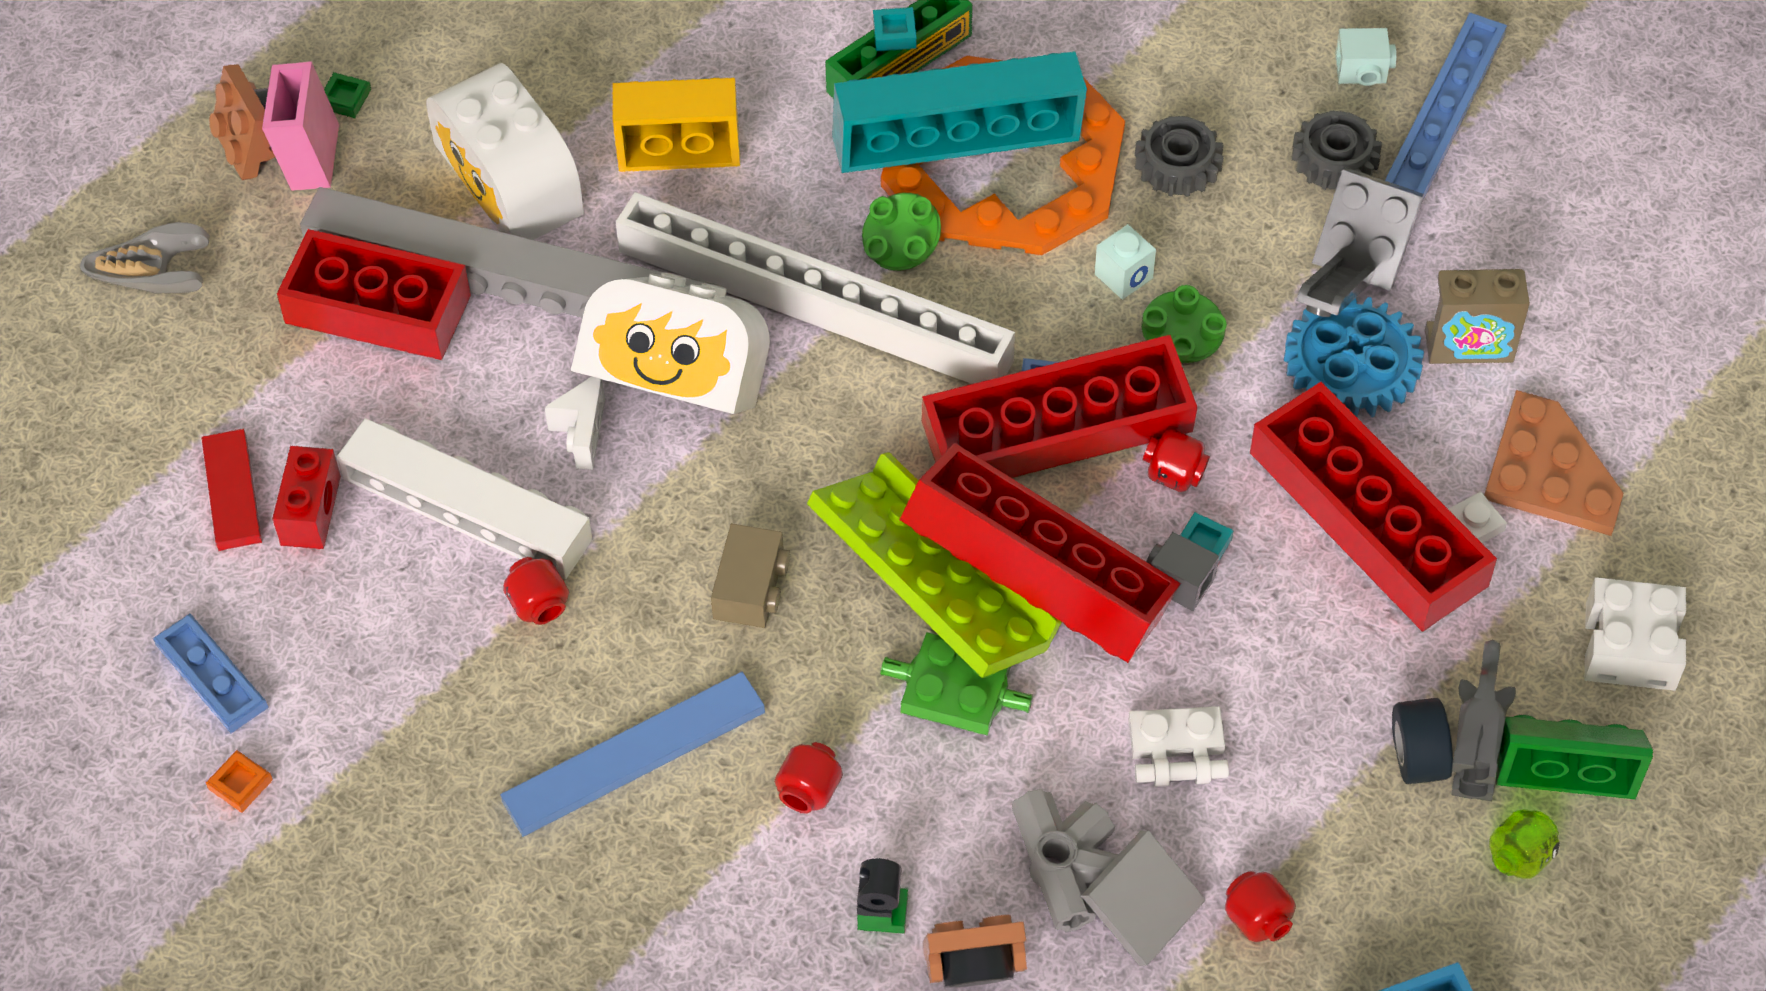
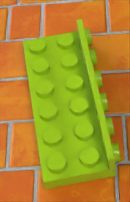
M890 452L879 456L872 472L812 491L807 505L981 678L1047 651L1062 623L1060 620L1044 610L1030 605L1022 596L1004 585L995 583L979 569L966 561L955 558L950 551L931 539L917 534L912 527L899 520L919 480Z

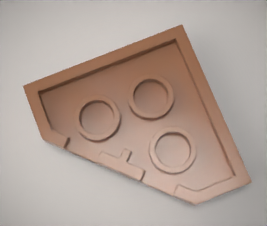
M1516 390L1484 496L1488 501L1612 536L1624 494L1558 401Z

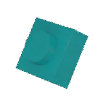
M913 7L873 10L876 51L916 49Z
M1194 512L1180 536L1219 555L1220 561L1233 539L1234 530Z

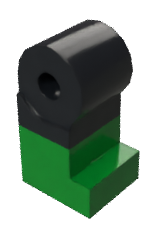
M882 858L868 859L861 863L857 895L858 930L905 934L908 889L900 888L902 868L898 863Z

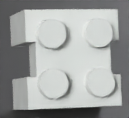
M1595 577L1586 602L1585 629H1594L1585 653L1584 681L1676 691L1686 666V639H1679L1677 635L1686 613V587ZM1597 622H1599V630L1595 629Z

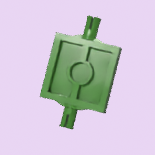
M926 632L919 654L911 663L894 660L885 656L881 667V675L906 681V690L901 701L900 713L987 736L994 717L1001 711L1003 706L1029 713L1033 701V694L1008 689L1007 677L1011 667L981 678L939 635Z

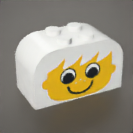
M499 63L427 98L426 106L435 146L500 232L534 240L584 215L578 171L565 141L518 78L505 64Z
M662 272L661 275L649 274V277L614 280L598 288L586 304L571 371L736 414L753 409L756 406L769 350V331L764 318L755 307L741 299L726 296L727 288L718 285L702 283L701 285L690 284V286L685 285L687 278Z

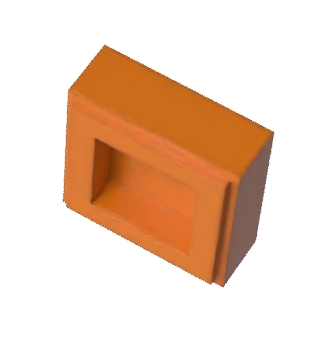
M236 750L207 780L206 785L211 792L243 813L273 781L271 773Z

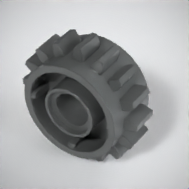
M1329 111L1322 114H1314V118L1310 122L1303 121L1300 132H1295L1291 158L1292 161H1297V173H1304L1307 177L1306 182L1309 184L1314 183L1323 190H1336L1341 172L1345 167L1373 176V170H1378L1382 148V142L1376 140L1377 130L1371 129L1364 118L1361 119L1349 112Z
M1168 116V118L1160 121H1154L1149 130L1143 129L1141 131V141H1136L1135 170H1142L1141 180L1143 182L1149 181L1154 191L1160 190L1168 193V196L1185 195L1188 197L1190 193L1198 190L1204 192L1208 182L1215 184L1217 181L1218 172L1222 171L1223 143L1216 142L1217 132L1215 130L1211 131L1203 121L1200 122L1187 116Z

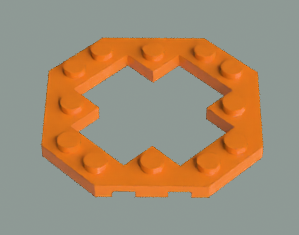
M966 55L942 69L1004 60ZM1084 78L1087 92L1080 135L1085 139L1086 143L1060 157V167L1072 178L1078 187L1019 220L995 194L960 211L921 168L920 165L924 162L883 168L881 187L889 196L898 193H914L927 198L940 216L941 235L939 241H945V238L968 241V245L1000 250L1002 246L1025 249V253L1044 255L1108 219L1124 136L1125 120Z

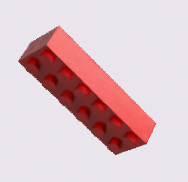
M1166 335L922 396L921 421L935 463L956 443L1007 476L1014 478L1148 444L1152 437L1160 439L1163 433L1169 429L1183 434L1191 433L1194 429L1198 407L1171 335Z
M1322 382L1317 383L1254 424L1250 454L1422 632L1489 587L1497 558Z
M956 443L919 479L899 519L912 527L917 534L931 539L950 551L955 558L971 564L988 575L995 583L1006 586L1025 598L1030 605L1044 610L1063 622L1070 630L1081 633L1100 645L1108 654L1119 657L1129 663L1159 623L1181 584Z

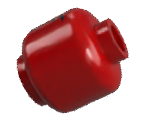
M1169 429L1163 433L1160 439L1155 437L1150 439L1142 461L1150 463L1147 471L1149 479L1178 492H1184L1191 485L1196 488L1198 487L1210 456L1204 454L1205 445L1202 441L1179 431Z
M525 557L510 567V574L504 581L503 591L522 621L543 625L558 618L564 612L569 589L550 560Z
M813 742L811 745L800 744L790 749L774 780L779 791V799L783 804L794 811L806 814L811 813L812 810L823 809L828 805L843 776L841 765L835 759L836 755L831 748L822 743Z
M1248 871L1241 874L1230 884L1226 891L1225 911L1227 916L1248 940L1261 942L1269 939L1274 942L1284 937L1290 931L1293 925L1291 919L1294 915L1296 904L1293 897L1274 875L1268 872L1256 873Z

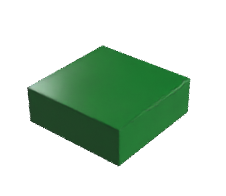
M333 72L324 88L334 113L351 118H356L372 90L369 81Z

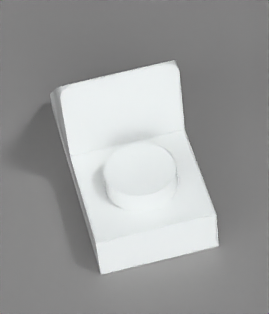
M590 377L548 404L545 408L548 430L568 432L567 452L574 454L576 469L593 470L605 402L602 379Z

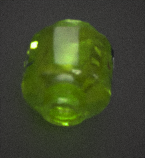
M1527 809L1514 811L1489 837V848L1494 865L1500 872L1508 876L1513 875L1520 879L1534 878L1559 853L1560 841L1557 826L1546 814L1540 811H1530Z

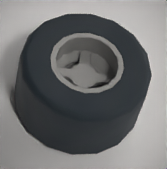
M1428 698L1396 703L1392 711V731L1403 781L1406 784H1416L1450 778L1453 768L1452 740L1447 714L1439 698Z

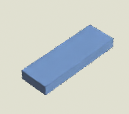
M190 613L153 638L158 649L230 733H233L268 708L266 700Z

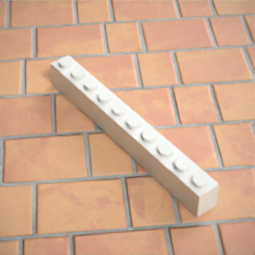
M634 192L616 220L620 253L692 280L727 288L726 292L970 384L1006 376L1014 362V331Z

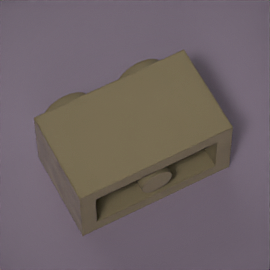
M730 524L711 594L714 620L765 628L768 614L777 613L781 589L776 587L778 576H786L790 561V550H784L783 532Z

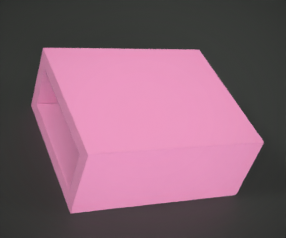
M301 62L272 65L262 129L291 191L318 189L319 187L331 188L339 123L313 63Z

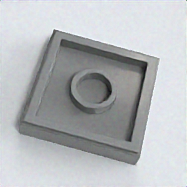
M1149 830L1140 831L1081 895L1140 966H1148L1206 901Z

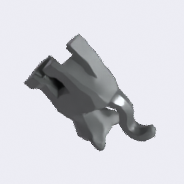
M1495 640L1485 642L1478 688L1468 680L1461 679L1458 690L1462 705L1459 714L1457 744L1452 772H1456L1452 784V796L1492 801L1495 776L1498 767L1497 758L1500 751L1505 717L1508 708L1516 696V688L1512 686L1499 691L1494 690L1501 649L1500 643Z

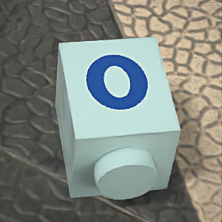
M1127 224L1097 245L1095 275L1123 300L1153 279L1156 249Z

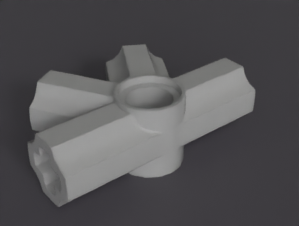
M1042 789L1026 792L1023 796L1013 801L1012 810L1031 860L1029 867L1030 876L1041 887L1055 929H1061L1065 932L1081 929L1084 925L1094 921L1096 913L1081 895L1118 856V854L1097 849L1113 834L1115 825L1111 822L1106 810L1097 803L1092 804L1087 801L1062 822L1051 792H1045ZM1045 857L1057 858L1062 863H1052Z

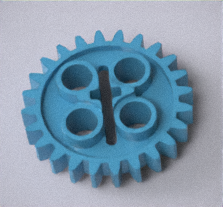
M1368 297L1363 305L1357 304L1355 298L1338 315L1331 314V317L1318 316L1304 309L1302 321L1294 320L1292 331L1287 334L1284 362L1288 363L1286 374L1287 376H1295L1294 389L1306 388L1307 391L1317 383L1322 382L1356 417H1358L1360 409H1366L1371 417H1375L1378 405L1385 411L1390 412L1393 400L1403 404L1407 392L1413 393L1415 391L1416 382L1420 380L1423 367L1424 351L1419 349L1421 337L1412 336L1413 323L1400 325L1402 312H1396L1391 316L1386 314L1388 303H1383L1378 309L1373 308L1371 297Z

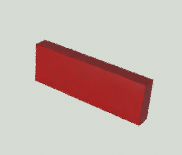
M239 429L202 436L213 528L218 551L262 543L245 430Z

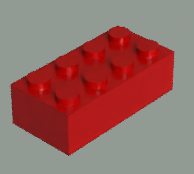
M311 229L307 230L277 292L285 324L438 360L443 359L471 296L464 264Z

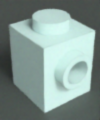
M1387 28L1339 29L1335 52L1338 84L1371 86L1376 83L1387 82L1389 68H1395L1396 46L1395 44H1389Z

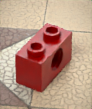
M290 446L272 518L281 546L324 549L341 478L333 449Z

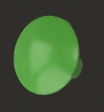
M898 193L889 197H878L871 203L870 213L864 222L862 230L864 251L870 259L885 269L902 271L918 266L933 253L941 235V220L936 208L927 198L914 193Z
M1181 285L1175 291L1164 293L1152 300L1146 307L1141 322L1145 341L1171 335L1181 363L1198 362L1214 354L1223 342L1227 326L1226 319L1219 308L1210 299L1199 294L1195 287L1190 285Z

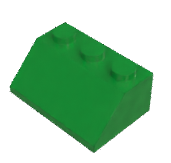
M1529 715L1506 716L1497 758L1496 785L1636 800L1653 758V748L1644 730L1629 729L1621 724L1598 726L1582 724L1572 719L1558 722L1538 720Z

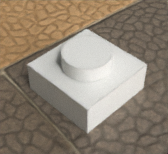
M1482 492L1449 508L1481 543L1505 531L1507 522Z

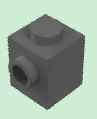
M1172 532L1163 546L1160 544L1154 546L1146 562L1181 583L1172 601L1194 611L1215 579L1220 556Z

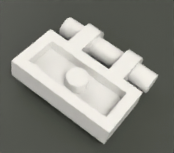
M1220 706L1129 711L1128 720L1133 759L1151 758L1152 764L1135 765L1136 783L1154 782L1156 787L1169 786L1170 781L1195 780L1196 784H1210L1211 779L1229 777L1228 761L1210 760L1208 756L1224 754L1225 750ZM1192 756L1193 761L1168 763L1167 757Z

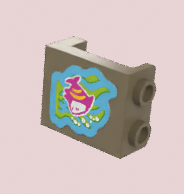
M1523 269L1441 270L1438 274L1440 298L1435 320L1427 321L1425 326L1429 364L1514 363L1530 305L1525 271Z

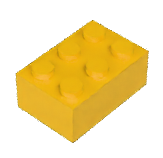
M735 78L673 79L669 81L612 83L613 128L619 172L740 166Z

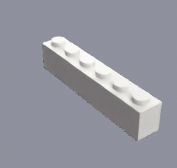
M365 418L337 455L344 480L519 559L532 557L533 559L543 558L550 560L560 576L565 580L592 541L589 517L578 508L573 506L564 507L557 504L535 489L526 490L512 484L505 476L499 473L492 472L490 474L476 468L471 462L461 456H449L438 451L425 440L419 439L416 441L404 436L389 424H377Z

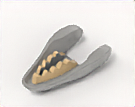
M175 222L150 229L132 240L86 255L81 260L80 269L88 277L95 280L159 294L195 292L202 288L203 278L201 275L192 271L166 272L167 264L179 252L198 250L209 245L210 235L200 226L191 223Z

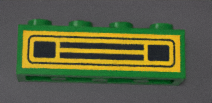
M917 0L906 8L913 7L916 49L876 51L873 29L825 61L826 93L834 99V83L920 71L972 36L973 4L969 0Z

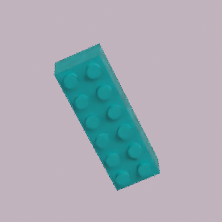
M1076 51L834 83L832 137L841 173L1079 141L1087 87Z

